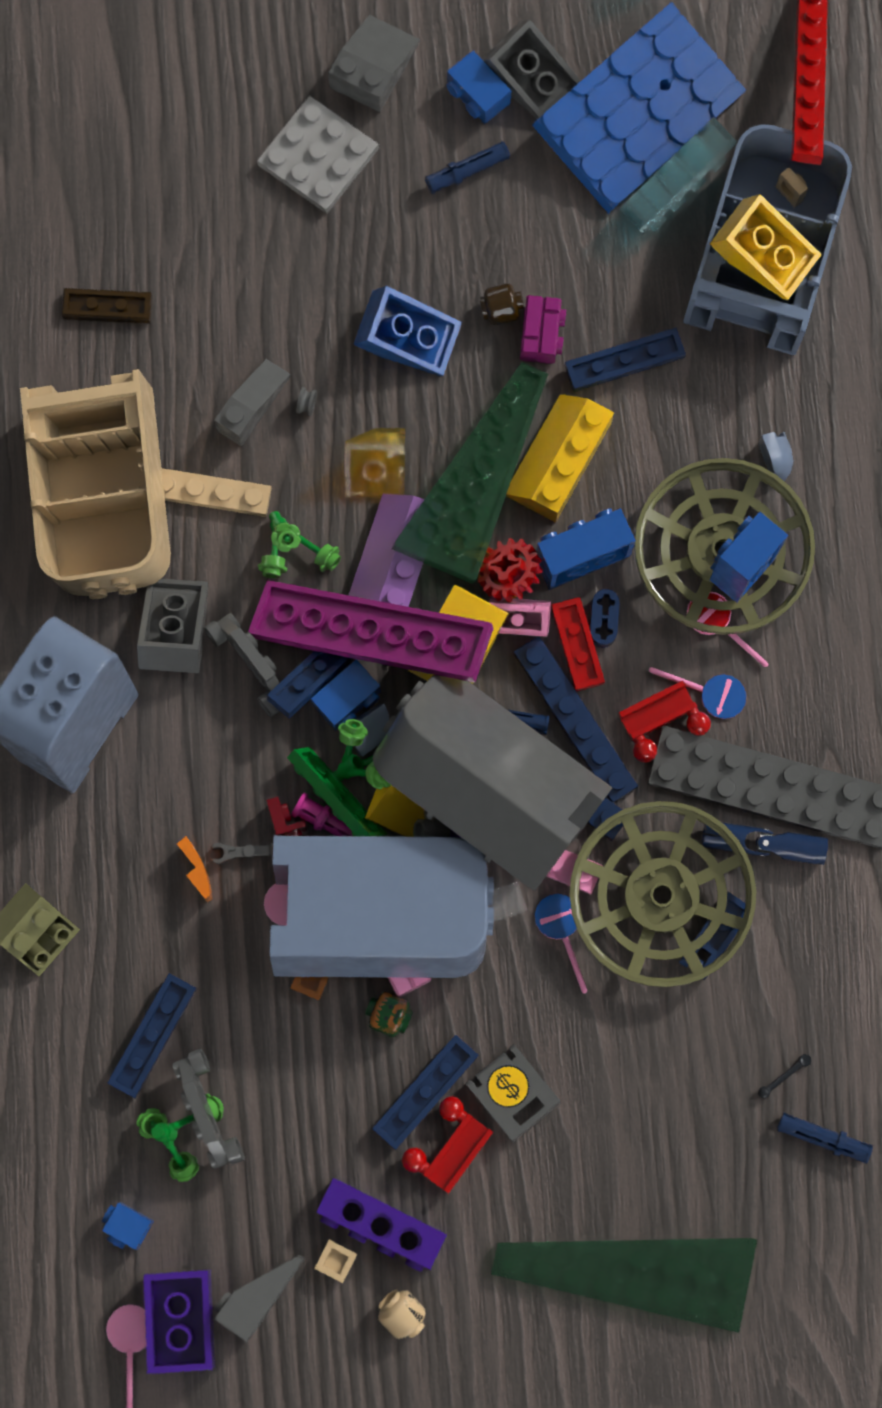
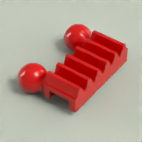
M684 680L618 713L630 739L635 744L633 754L638 761L648 763L657 755L656 744L652 740L646 739L644 735H648L652 731L660 729L663 725H668L672 721L680 719L685 714L688 716L687 728L693 735L701 736L709 731L711 727L710 718L704 712H699L697 704L692 701L685 688Z
M454 1096L446 1097L442 1100L439 1112L446 1121H458L460 1125L434 1161L429 1164L424 1151L416 1147L407 1149L402 1156V1164L407 1171L411 1173L420 1172L448 1194L493 1133V1131L464 1111L462 1101Z

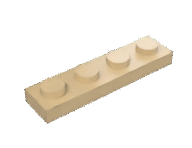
M161 468L165 501L267 517L272 490L269 485Z

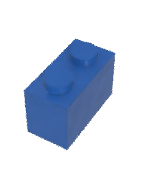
M474 50L447 71L446 86L449 92L455 98L460 97L466 104L465 106L469 114L475 119L479 118L484 124L511 103V90Z
M356 659L311 698V703L330 726L337 731L341 723H345L349 719L356 720L357 716L355 714L363 707L366 709L371 708L380 699L378 694L381 693V686Z

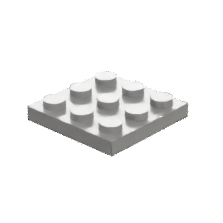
M309 96L260 156L257 163L262 169L327 214L379 150V144Z

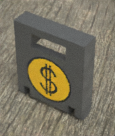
M514 1044L509 1047L510 1052L515 1056L513 1060H510L505 1052H503L475 1075L482 1084L480 1087L477 1088L471 1080L465 1083L512 1143L561 1104L559 1098ZM537 1098L543 1108L520 1126L513 1116Z

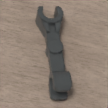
M215 843L211 846L212 850L219 848L224 850L222 858L211 859L215 864H224L241 857H273V843L259 846L246 845L245 847H233L222 843Z

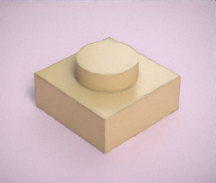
M790 167L780 174L776 188L795 208L803 202L808 191L806 182L801 175L795 174Z
M329 1239L314 1269L343 1283L357 1253Z

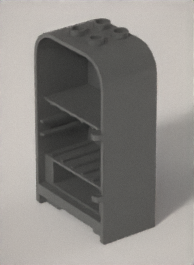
M439 675L432 676L425 684L419 681L411 693L403 697L396 708L399 712L396 716L393 715L384 726L383 731L386 732V735L373 755L374 766L378 773L389 784L426 810L428 813L425 817L429 820L433 817L438 819L485 854L484 861L490 863L493 860L532 890L538 888L569 844L580 834L612 789L610 785L470 682Z

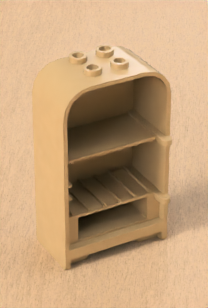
M139 369L132 370V373L111 376L110 385L60 393L52 385L31 389L27 387L20 388L36 556L41 569L64 591L76 596H89L90 599L106 598L107 593L116 591L121 595L134 594L137 592L136 588L146 587L158 582L170 566L171 552L153 388Z

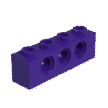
M335 1178L332 1179L316 1212L322 1215L320 1222L336 1230L340 1224L350 1229L348 1236L364 1244L367 1239H370L379 1244L376 1250L394 1258L396 1253L406 1257L405 1264L419 1272H422L424 1267L429 1270L431 1269L447 1234ZM356 1203L360 1206L361 1216L357 1221L350 1222L345 1219L343 1209L347 1204ZM384 1217L388 1220L390 1229L386 1235L378 1236L373 1233L371 1224L375 1218ZM406 1231H412L418 1237V1244L412 1250H405L399 1242L401 1234Z

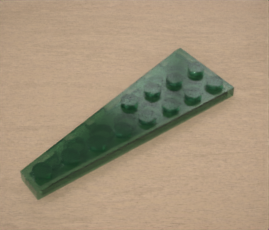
M521 362L395 540L391 548L392 550L471 584L477 580L548 373Z
M758 1239L497 1243L491 1274L739 1333Z

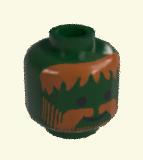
M385 991L380 994L378 999L371 998L365 1014L370 1016L369 1026L371 1029L389 1037H396L399 1032L405 1033L413 1011L409 1009L410 1003L408 1000Z

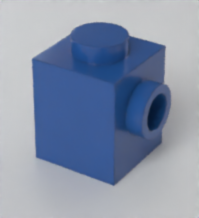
M118 1202L116 1207L111 1205L105 1213L102 1222L106 1225L102 1231L109 1235L106 1240L115 1246L123 1249L126 1244L137 1250L148 1234L154 1220L124 1203Z

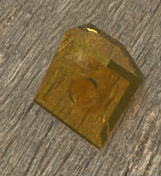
M374 428L345 441V497H382L383 494L404 495L405 428Z

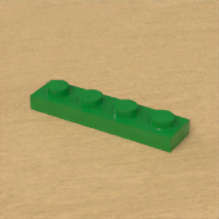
M311 747L294 749L287 758L294 765L296 773L311 784L314 793L319 798L325 800L332 808L334 816L349 827L352 831V836L385 837L387 835L380 825L365 819L368 811Z

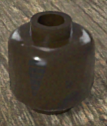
M511 284L489 287L485 290L484 296L480 297L484 320L489 319L493 325L516 321L519 318V309H524L521 291L515 292Z

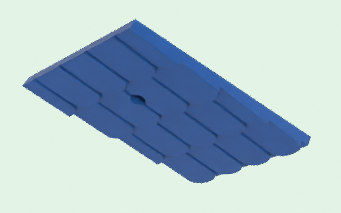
M672 2L532 124L607 213L613 210L746 91L721 59L717 58V55L710 46L698 35V32L687 19L679 13L680 11Z

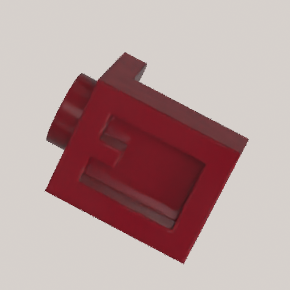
M279 797L266 800L277 836H302V832L307 831L305 821L291 825L286 824V822L292 821L287 803L280 804Z

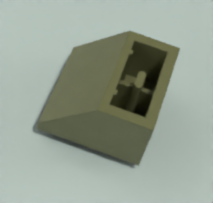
M26 883L0 911V945L37 976H40L80 930Z

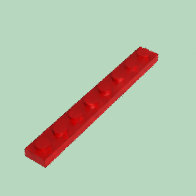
M797 0L791 161L821 165L824 147L828 0Z

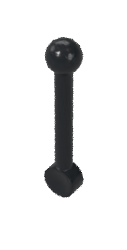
M807 1054L801 1055L794 1066L767 1087H760L758 1095L763 1099L768 1098L770 1092L801 1067L809 1066L812 1062L811 1057Z

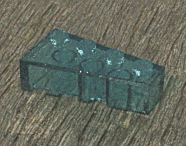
M713 117L619 210L642 234L649 229L655 232L666 221L663 215L670 208L675 212L687 200L684 195L690 189L695 192L707 180L704 175L710 169L713 172L717 171L727 161L724 156L738 142Z

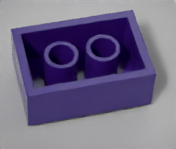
M211 1269L144 1274L147 1374L214 1369L215 1351Z

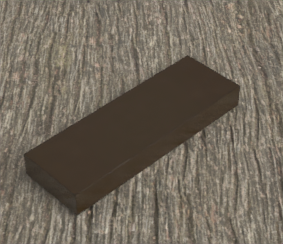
M64 288L62 318L67 320L151 324L153 295L152 292Z

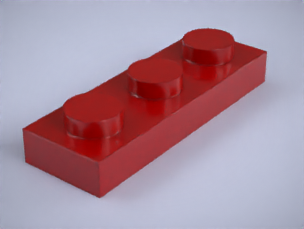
M577 597L551 604V610L575 691L604 685V676L581 598Z

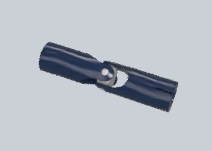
M723 823L739 840L746 854L767 856L771 855L769 853L771 851L784 860L819 865L825 864L828 849L827 838L790 832L772 836L774 833L767 829ZM704 824L703 833L718 835L702 834V845L705 848L733 852L718 833ZM751 832H762L759 833L756 839L757 851H752L745 845V838Z

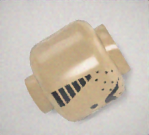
M394 1290L380 1302L378 1306L380 1309L379 1321L395 1338L401 1339L407 1336L413 1338L421 1332L424 1327L422 1321L425 1317V1309L409 1291L403 1290L398 1292Z

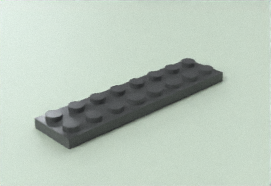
M663 725L657 746V755L654 758L647 785L882 849L881 784L705 736L693 735L690 732Z

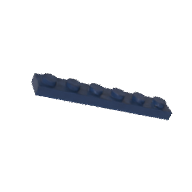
M540 636L515 650L514 656L589 770L612 787L607 795L608 799L614 803L637 789V783Z

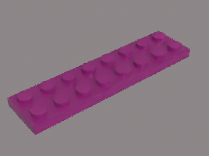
M267 580L248 632L258 640L475 683L493 631V626L491 622Z

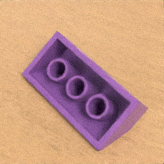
M383 494L349 596L409 607L442 505L411 495Z

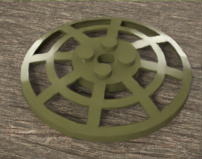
M730 458L707 459L689 464L675 471L664 479L649 496L642 508L635 533V561L640 578L650 596L672 618L688 627L707 633L722 635L741 634L759 629L775 621L787 612L799 598L809 580L814 564V531L809 514L801 499L776 474L762 466L744 460ZM726 470L741 472L750 476L742 492L725 488L706 490L700 473ZM689 478L694 495L679 504L669 518L653 510L657 502L669 489L680 481ZM760 481L770 485L782 495L792 508L795 516L778 522L770 509L753 497ZM724 498L736 500L738 503L733 514H714L709 500ZM698 504L703 519L698 522L693 530L677 523L687 510ZM749 506L758 513L764 514L785 533L798 527L801 528L804 558L800 574L783 569L786 555L784 543L775 559V564L770 565L763 573V575L769 577L768 580L753 594L748 596L746 592L738 603L735 601L721 602L707 599L713 585H715L709 580L713 573L710 567L718 555L715 551V545L720 542L725 543L729 538L732 541L734 540L733 537L738 532V527L744 521L743 518ZM647 521L663 529L660 544L662 565L646 569L643 539ZM671 534L687 541V557L671 562L669 551ZM692 568L703 579L697 593L687 588L676 573ZM668 576L677 591L692 601L687 615L684 616L671 607L657 592L651 580ZM777 580L795 586L791 594L778 608L759 619L752 604L764 597L774 587ZM703 607L714 610H735L740 608L747 624L721 627L706 625L697 622Z
M656 801L641 803L623 809L609 817L593 831L583 844L574 864L570 883V904L572 916L580 937L587 949L601 964L613 973L631 982L653 987H673L701 980L720 969L733 957L744 942L752 924L756 907V885L748 855L739 840L723 823L712 815L693 806L678 802ZM655 812L677 813L685 816L679 833L654 831L640 834L633 817ZM696 820L706 824L718 833L730 846L735 855L718 863L715 857L703 845L690 838ZM622 823L629 840L613 852L605 866L587 860L598 841L613 827ZM652 841L675 842L669 858L655 859L651 858L645 843ZM686 847L700 855L709 868L693 875L681 863ZM634 849L641 865L632 872L631 876L613 871L618 861L627 852ZM738 867H741L746 889L743 918L725 912L727 888L723 874ZM582 871L600 878L597 899L601 916L585 923L581 915L579 902ZM715 879L718 893L716 909L699 903L700 893L698 886ZM608 882L626 889V905L609 912L607 904ZM658 887H666L671 893L670 901L665 904L656 902L653 897L654 890ZM693 915L711 920L705 932L691 943L683 926L691 920ZM632 916L643 927L638 944L625 937L615 923ZM720 924L738 929L734 940L725 952L703 968L695 951L712 938ZM607 928L619 944L633 952L634 955L628 970L609 959L594 943L590 934ZM655 932H672L679 946L678 949L667 951L649 949ZM684 956L692 972L684 976L672 978H654L640 975L645 958L670 960Z

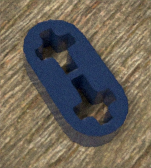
M609 589L598 591L594 595L591 606L590 632L594 644L601 648L612 645L618 633L619 597L614 591ZM603 597H608V601L614 603V606H609L607 615H602L603 607L597 604V602H602ZM602 621L607 622L606 629L608 632H612V635H607L606 640H602L600 634L595 633V631H600Z

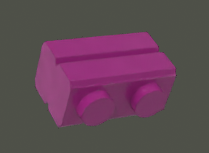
M526 296L520 353L521 361H538L539 363L553 364L555 363L556 354L562 355L564 337H558L559 327H565L566 309H561L562 300L560 298Z

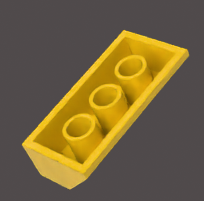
M560 394L504 492V496L556 523L612 424L614 412L588 398Z

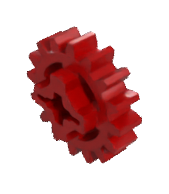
M509 538L507 545H503L498 541L496 550L492 548L487 549L490 555L488 558H480L484 567L477 568V572L481 576L478 582L489 597L493 596L498 602L504 597L508 603H511L513 596H517L519 600H522V592L525 590L529 593L533 592L530 585L532 583L539 584L540 580L536 574L542 573L543 569L539 565L542 559L531 544L527 545L523 539L515 543L512 538ZM519 555L525 557L526 561H523ZM494 580H497L498 583H501V586L495 584Z

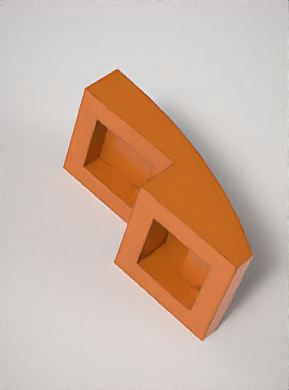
M186 836L177 843L178 847L195 867L186 876L204 899L209 902L213 898L206 868L193 844Z

